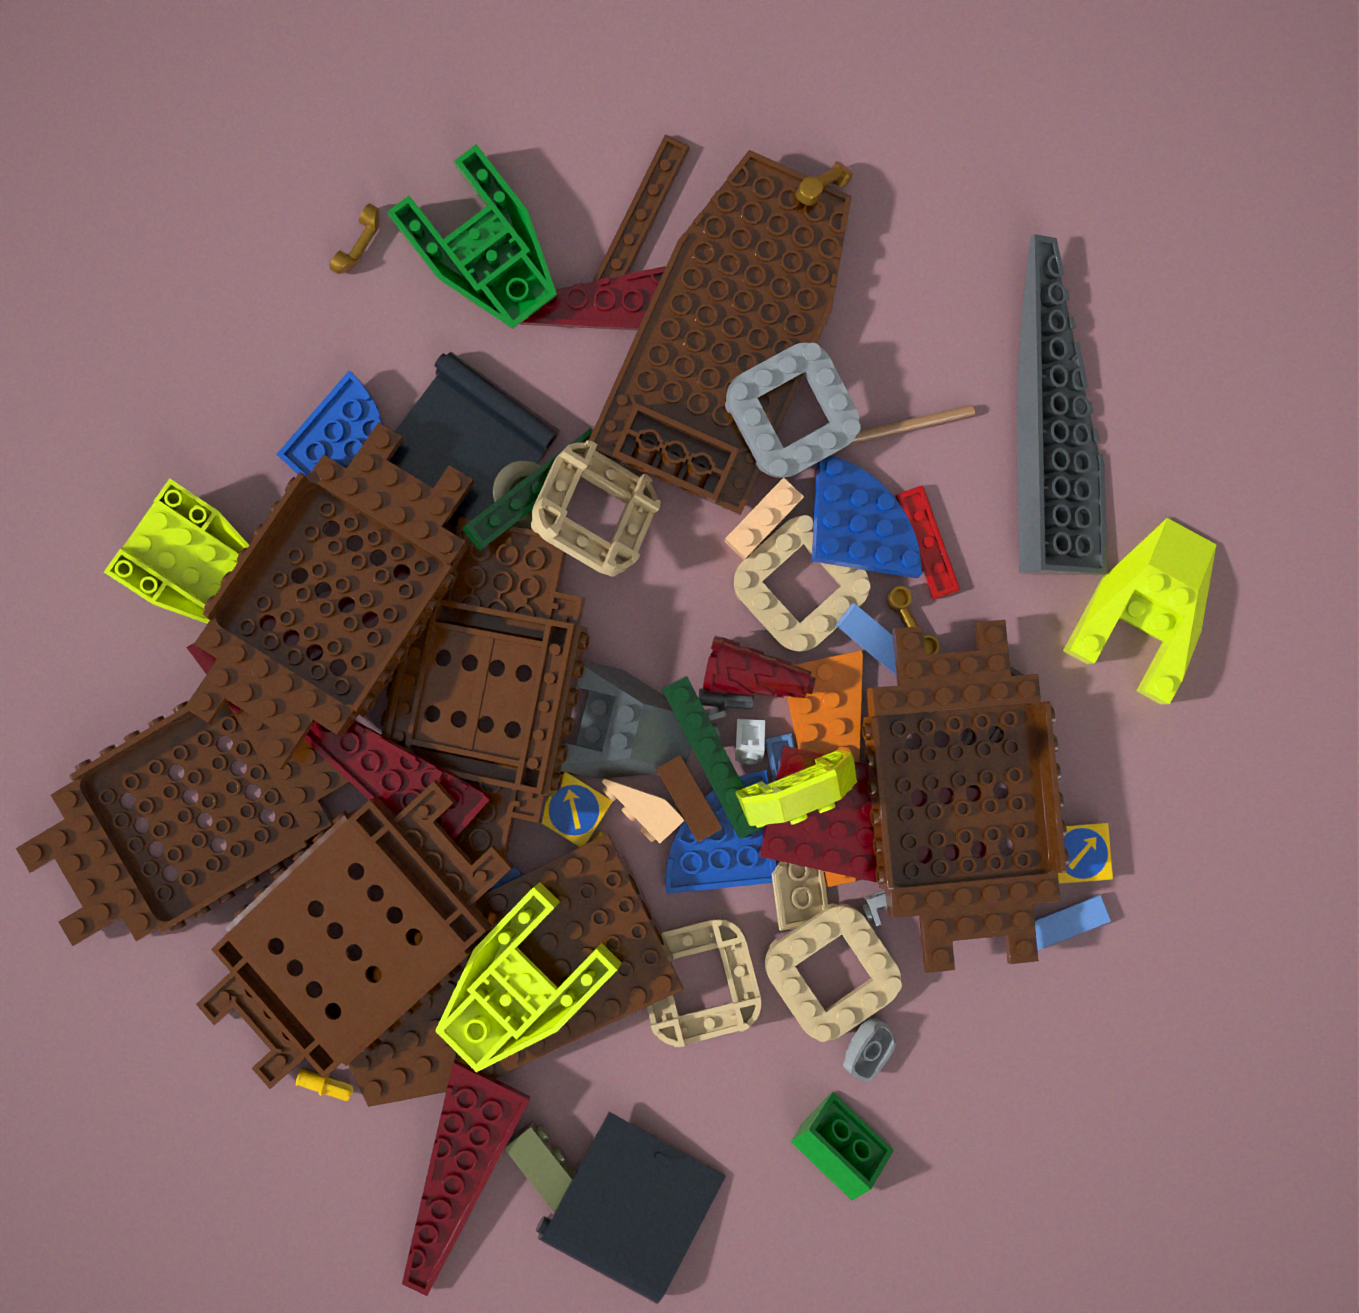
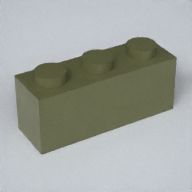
M532 1121L513 1136L504 1149L553 1212H555L577 1170L572 1171L566 1163L568 1159L559 1147L555 1149L549 1142L550 1135L542 1125L537 1126Z

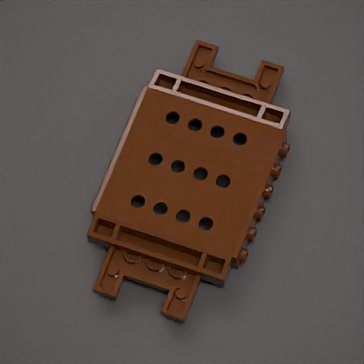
M379 422L347 469L323 454L308 477L299 472L296 477L290 479L285 488L286 493L280 501L278 500L272 505L269 512L270 516L266 522L257 527L253 535L254 539L249 547L244 548L237 558L238 563L232 571L225 574L221 581V588L216 595L211 596L204 606L205 611L203 615L210 621L194 645L217 660L184 708L207 723L212 724L223 706L229 701L266 724L272 730L256 754L281 770L285 768L315 721L342 738L358 715L364 717L373 707L377 696L383 687L389 683L393 672L399 663L405 659L409 648L422 633L426 622L436 612L442 598L455 583L458 576L455 569L468 549V545L463 539L444 527L474 484L473 479L449 465L435 487L428 486L389 462L404 439ZM330 522H336L340 526L339 533L334 537H328L324 533L325 526ZM354 536L363 539V546L358 551L348 549V541ZM383 551L386 553L387 559L383 565L375 566L372 564L371 556L374 552ZM406 565L410 568V575L407 579L398 580L395 578L394 572L398 566ZM298 569H305L308 572V578L302 584H297L293 581V573ZM322 583H327L331 586L332 591L327 598H319L316 595V589ZM344 598H352L355 601V608L350 613L340 611L339 604ZM370 612L376 613L379 617L377 625L372 628L365 627L363 624L364 616ZM266 616H273L276 619V626L271 631H264L261 628V621ZM291 630L297 631L300 636L298 643L294 646H288L284 642L285 634ZM314 645H319L323 649V655L317 661L310 660L307 655L309 648ZM337 660H343L347 664L346 672L340 676H336L331 672V666Z
M1006 620L975 622L977 650L926 655L923 626L894 628L892 633L897 686L867 689L868 717L863 718L862 732L866 742L865 763L869 775L868 793L871 798L872 807L870 818L874 829L873 849L877 861L876 880L879 888L885 889L889 917L898 918L919 915L924 972L926 973L955 970L953 941L1005 936L1007 963L1038 962L1033 904L1061 901L1058 873L1067 872L1069 853L1064 846V837H1066L1067 829L1061 816L1064 799L1062 793L1059 792L1058 780L1061 778V769L1059 764L1056 763L1055 752L1058 751V740L1053 734L1055 711L1051 707L1050 701L1041 702L1038 674L1011 676ZM993 726L999 727L1002 731V739L997 743L990 741L988 738V731ZM965 729H971L975 733V741L971 745H965L961 741L960 736ZM938 731H943L948 736V742L942 748L937 747L933 742V736ZM911 733L917 734L921 740V744L916 750H911L906 746V738ZM999 782L1004 783L1008 788V793L1003 799H998L993 793L994 786ZM971 785L978 786L981 791L980 798L974 802L970 801L966 796V790ZM944 787L950 788L954 795L953 800L948 804H943L938 797L939 791ZM916 790H921L926 795L925 803L919 807L915 806L911 801V795ZM1003 839H1009L1013 843V851L1009 855H1003L999 851V843ZM977 841L983 842L986 846V853L981 858H976L971 852L972 845ZM949 844L956 845L959 850L958 857L952 861L944 856V849ZM925 846L931 851V859L927 863H920L917 860L916 853L920 847Z
M185 701L172 709L174 713L167 718H164L162 715L148 723L150 728L140 733L139 730H136L123 738L125 742L118 747L113 744L99 752L101 757L91 761L87 759L74 767L76 771L69 775L73 782L51 794L64 820L15 849L29 873L36 871L54 859L56 860L82 905V908L59 921L72 946L77 945L120 918L124 920L135 941H138L158 929L161 933L166 930H170L171 934L187 925L186 919L193 915L197 919L211 911L209 906L216 901L223 904L236 896L233 891L243 886L246 890L260 882L258 877L265 872L271 875L285 867L282 862L290 857L294 858L300 851L305 848L307 849V847L314 844L312 841L313 837L334 825L332 822L334 819L322 798L348 784L349 781L304 739L285 768L281 770L256 754L272 728L245 711L237 716L227 702L213 723L209 724L184 708L188 701ZM222 736H228L232 740L233 745L228 752L220 751L217 746L218 739ZM236 760L244 761L247 766V770L242 776H236L231 770V766ZM175 764L182 766L184 769V776L179 781L173 780L169 775L170 768ZM250 784H256L260 787L261 794L256 800H250L246 796L245 791ZM189 788L196 790L198 793V800L193 805L187 804L183 799L184 792ZM126 793L133 794L136 799V804L132 809H125L121 804V798ZM270 808L274 811L275 819L271 824H264L260 820L262 809ZM203 812L210 814L213 820L212 825L207 829L201 828L197 823L198 816ZM140 817H145L150 822V828L146 833H139L135 828V822ZM215 837H222L227 843L226 849L222 853H217L212 849L211 843ZM154 841H158L164 846V853L160 857H153L149 852V846ZM172 865L177 868L178 877L175 881L170 882L164 878L163 870L166 866Z
M438 780L433 781L396 817L378 796L370 799L359 810L356 809L350 813L343 811L332 821L334 825L328 831L326 829L323 830L312 840L314 844L308 850L306 848L293 858L294 863L289 868L284 867L273 877L275 881L270 886L265 885L253 896L255 900L249 905L245 904L234 914L236 918L225 927L228 933L211 949L230 973L196 1005L213 1025L219 1023L227 1014L235 1009L271 1051L255 1064L252 1070L269 1089L273 1088L305 1058L323 1078L327 1077L341 1063L347 1066L357 1056L361 1060L364 1059L375 1049L371 1044L377 1038L381 1042L394 1031L391 1026L397 1020L402 1024L414 1013L411 1007L417 1002L422 1006L434 995L431 990L437 984L443 987L455 976L451 972L455 967L459 965L463 969L467 965L474 948L477 946L475 941L492 927L489 921L473 904L514 866L495 845L473 863L436 820L456 801ZM353 863H359L363 866L364 876L361 879H356L351 875L350 866ZM372 885H379L383 889L384 896L380 901L373 900L370 897L369 889ZM316 900L323 904L324 913L322 916H315L311 913L310 904L312 901ZM395 906L402 910L403 919L401 922L390 920L388 911L391 907ZM332 922H337L342 926V937L334 938L331 936L329 926ZM415 928L422 933L423 938L420 944H413L409 941L407 935L410 929ZM273 938H279L283 941L284 950L282 953L272 951L270 942ZM351 944H357L361 947L363 953L361 959L354 960L349 956L348 947ZM296 959L302 963L303 972L301 975H295L290 971L289 963L291 960ZM370 966H376L381 970L382 977L380 981L375 982L368 978L367 970ZM311 981H316L322 986V994L315 997L309 993L308 985ZM336 1003L340 1006L341 1016L339 1018L329 1016L327 1013L328 1004Z

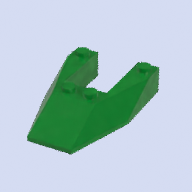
M475 144L454 160L458 172L485 205V208L444 239L409 195L387 211V214L438 280L511 329H514L556 297L557 293L528 210L478 145Z

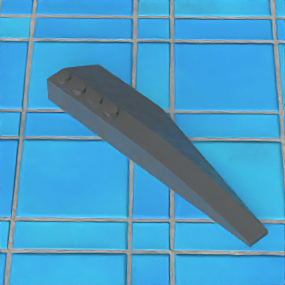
M1034 234L1030 240L1024 286L1017 379L1019 573L1037 575L1107 574L1105 464L1103 454H1098L1096 441H1099L1097 429L1093 430L1090 414L1094 412L1092 402H1089L1085 393L1088 383L1079 342L1074 341L1072 329L1076 327L1074 317H1069L1066 301L1070 300L1068 289H1065L1062 284L1061 276L1064 275L1057 238Z

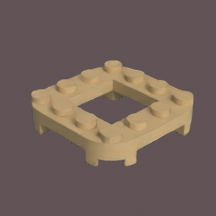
M587 440L585 443L569 444L558 454L552 464L534 504L531 527L534 532L538 533L550 544L594 570L614 577L634 564L640 557L638 551L654 513L660 508L661 500H657L656 492L650 484L653 480L647 474L638 477L596 451L597 444ZM580 476L626 503L610 542L605 541L566 517L568 512L566 508Z
M807 515L792 518L783 524L738 566L734 576V590L739 601L748 608L777 640L780 646L794 652L808 651L820 644L837 628L835 626L850 605L854 603L860 607L867 599L870 590V582L865 570L820 563L840 587L799 623L767 588L763 581L801 546H804L812 554L814 518Z
M830 903L824 906L823 911L780 940L775 939L770 944L765 958V970L771 983L803 1030L820 1042L834 1040L844 1035L892 1002L902 988L901 974L898 966L861 912L848 904ZM842 935L871 979L827 1009H824L795 966Z
M715 918L662 932L674 957L673 959L718 948L733 1002L679 1015L673 994L647 1007L651 1021L650 1026L654 1035L669 1045L684 1047L686 1044L737 1031L742 1032L750 1028L757 1020L761 1011V994L746 937L740 927L731 920Z

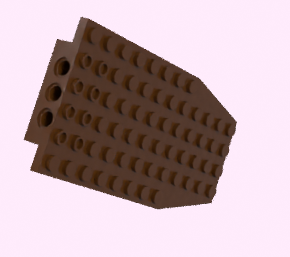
M749 150L727 177V180L712 196L709 203L697 215L687 231L677 241L589 438V441L597 444L595 450L699 498L741 515L760 470L756 467V460L731 412L728 413L726 410L725 402L728 387L736 376L787 348L799 343L818 342L832 311L852 196L826 185L823 187V191L814 205H805L797 199L796 191L801 182L809 176ZM804 373L758 397L776 434Z
M609 833L486 892L473 904L492 925L475 941L476 945H478L523 897L541 882L560 903L517 948L557 987L601 943L622 962L618 970L557 1032L480 1070V1072L495 1079L684 989L672 964L674 957L625 856L620 858ZM412 928L408 931L407 936L411 943L420 944L422 942V933L418 929ZM459 965L451 971L455 976L443 987L439 984L433 987L431 990L434 995L422 1006L417 1002L411 1007L414 1013L401 1024L397 1020L391 1026L394 1031L381 1042L377 1038L371 1044L375 1048L364 1059L361 1060L357 1056L348 1064L368 1107L444 1093L448 1086L454 1060L456 1059L470 1066L435 1031L465 967L463 969ZM370 966L367 970V976L370 980L380 981L382 973L378 967ZM330 1003L327 1006V1013L332 1018H339L341 1016V1008L336 1003Z

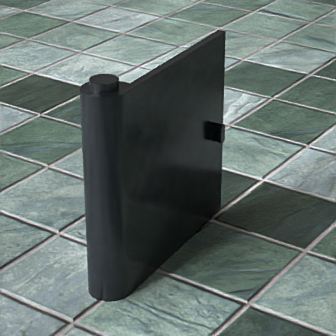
M449 352L447 355L443 353L439 356L434 365L437 368L435 379L394 431L402 436L404 440L389 462L432 488L435 487L449 465L473 479L474 484L448 521L449 524L456 527L459 517L472 519L495 503L493 486L498 473L504 467L517 461H530L538 464L556 440L560 430L453 352Z
M609 1111L554 1214L551 1213L548 1217L543 1216L536 1228V1232L539 1233L538 1240L658 1304L665 1295L726 1176Z

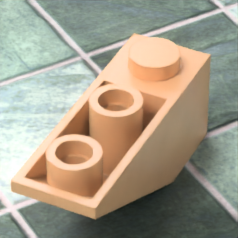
M607 778L602 781L605 785L602 789L613 802L618 799L625 806L621 809L622 812L632 822L637 819L644 826L641 832L651 842L656 839L661 843L685 820L663 797Z

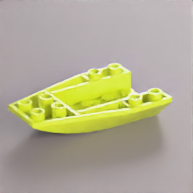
M169 478L153 501V505L124 546L117 552L104 573L153 605L208 624L210 620L203 615L207 600L211 596L216 595L221 588L223 577L227 572L234 569L238 563V555L244 548H248L249 544L217 509Z

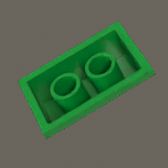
M834 1092L830 1093L806 1118L790 1141L851 1201L872 1189L894 1151Z

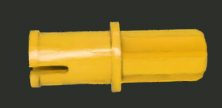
M301 1068L296 1079V1086L319 1092V1096L325 1094L343 1101H349L353 1094V1086L351 1084L330 1078V1074L323 1078L320 1074Z

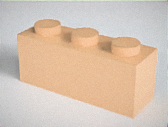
M783 477L725 538L724 542L745 560L791 513L804 496Z

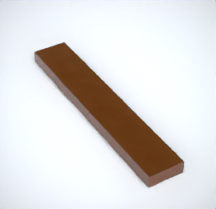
M668 135L664 136L592 282L600 281L603 278L610 279L625 276L629 273L690 150V146Z

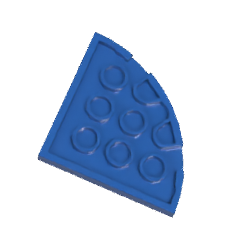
M349 370L276 455L297 474L301 472L306 477L309 476L323 454L347 469L377 423L379 422L384 425L378 406L363 382Z
M830 455L817 462L812 562L919 578L922 575L916 535L907 515L895 497L876 478L846 460Z
M767 770L739 776L744 788L760 781L766 785L768 784ZM713 789L705 796V799L722 829L697 842L686 821L682 822L675 835L667 861L666 894L773 883L772 873L777 867L776 860L759 857L765 826L739 840Z

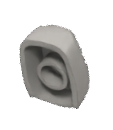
M870 1017L864 1020L851 1039L844 1056L843 1067L861 1081L868 1082L872 1080L886 1064L897 1044L890 1027L881 1019Z

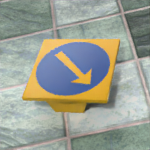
M564 772L561 789L556 792V796H549L545 803L542 824L581 847L588 842L611 805L612 800L569 773Z
M1108 823L1066 826L1067 833L1066 837H1064V846L1069 853V865L1067 866L1066 873H1058L1059 884L1113 879Z

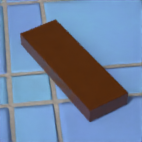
M681 755L656 768L697 842L722 829Z

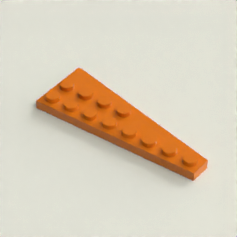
M862 650L795 664L794 666L811 671L810 677L816 678L813 693H807L806 698L787 696L798 749L824 755L843 749L851 752L854 761L859 762L863 669ZM824 871L828 887L856 881L854 877Z

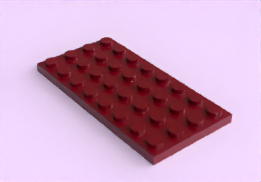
M783 745L775 781L816 765L814 759L824 756V754ZM854 761L857 783L841 800L834 802L836 807L822 813H819L818 809L807 813L808 818L796 824H791L790 821L765 825L759 857L877 883V861L873 849L874 829L870 818L872 807L871 798L868 793L869 775L866 764ZM944 787L939 791L938 797L943 804H948L953 800L954 795L950 788ZM967 788L966 796L970 801L974 802L980 798V790ZM916 790L911 795V801L917 807L922 806L926 801V795L923 791ZM994 793L995 797H997L998 799L1001 798L1000 794ZM977 841L972 845L971 852L973 856L981 858L985 855L986 846L983 842ZM949 844L945 847L944 856L946 859L952 861L958 857L959 850L956 845ZM925 846L920 847L916 853L917 860L920 863H927L931 859L930 849Z

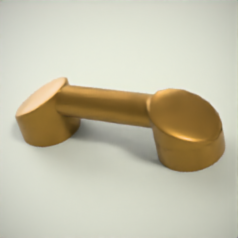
M836 161L832 169L818 177L810 176L805 178L796 191V197L805 205H814L824 186L833 182L837 186L845 187L849 184L853 173L844 164Z
M371 203L367 204L361 212L359 223L366 227L350 253L346 254L339 250L331 260L329 269L336 274L345 273L358 263L359 258L374 234L378 231L379 209Z
M904 586L895 587L889 592L887 597L889 608L898 612L906 627H918L907 607L912 601L911 592ZM925 635V655L937 654L940 649L938 639L932 635Z

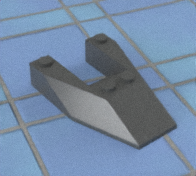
M582 660L585 663L582 678H578L577 687L589 690L576 744L566 742L565 746H568V756L565 763H562L561 771L597 779L658 774L656 768L681 755L685 764L687 763L691 745L664 695L624 670Z

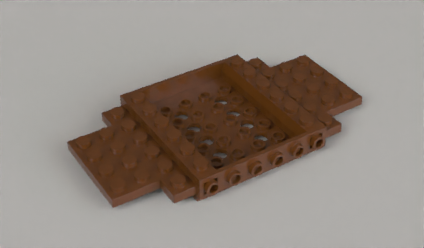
M459 517L456 536L467 543L468 549L455 569L458 573L455 583L446 592L438 609L430 616L422 633L409 648L405 659L399 663L394 671L392 682L388 685L386 693L388 699L387 709L381 717V725L383 726L381 735L492 797L455 840L456 844L475 863L494 845L507 858L514 818L542 823L547 796H556V792L561 789L563 775L560 774L562 763H565L568 756V746L565 745L567 735H570L573 730L574 719L571 718L573 706L577 705L579 699V690L577 689L578 678H582L585 663L582 661L584 650L588 649L590 634L587 633V627L580 625L585 597L559 593L566 552L550 544L531 529L513 526L482 550H479L462 529L473 519ZM442 650H447L451 654V662L447 666H441L437 661V655ZM469 655H474L478 660L477 668L474 671H467L464 668V659ZM501 660L505 665V671L501 676L496 677L491 673L490 666L494 661ZM523 665L529 666L532 670V676L526 682L520 681L517 676L518 669ZM430 706H437L440 710V717L436 722H430L426 717V711ZM457 711H463L467 716L466 724L460 728L456 727L453 723V715ZM485 716L491 717L494 721V727L488 733H484L479 727L480 720ZM513 721L519 723L521 727V733L516 738H510L506 733L507 725Z

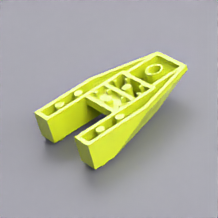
M1166 518L1101 579L1063 651L1086 664H1094L1117 621L1121 619L1162 642L1136 691L1159 704H1170L1185 676L1202 631L1216 544Z
M839 749L814 759L816 765L767 785L760 781L736 791L748 824L750 826L756 825L757 828L767 824L784 823L790 821L791 824H796L808 818L807 813L818 809L819 813L836 807L834 802L841 800L857 783L852 753Z
M541 882L534 886L474 948L435 1030L476 1072L557 1032L622 964L601 943L557 987L517 948L560 903Z

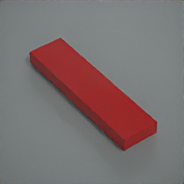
M923 485L896 494L897 501L903 508L915 532L920 550L921 568L933 600L961 590Z

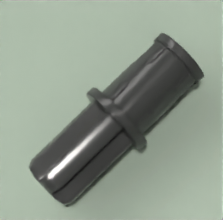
M699 688V700L702 706L723 707V710H726V707L752 709L754 706V696L730 693L729 695L713 693Z

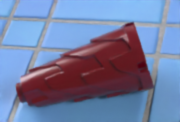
M714 636L711 646L713 651L708 658L703 691L728 695L730 693L749 696L758 694L784 698V696L806 698L807 693H813L816 678L810 677L811 671L791 665L792 663L789 661L765 655L763 651L740 645V642Z

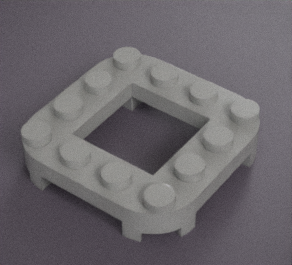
M799 343L787 348L736 376L731 381L727 390L725 402L727 412H731L756 460V467L761 472L763 471L772 477H789L805 470L849 445L861 429L858 411L831 358L817 343ZM804 373L829 422L783 448L758 397Z

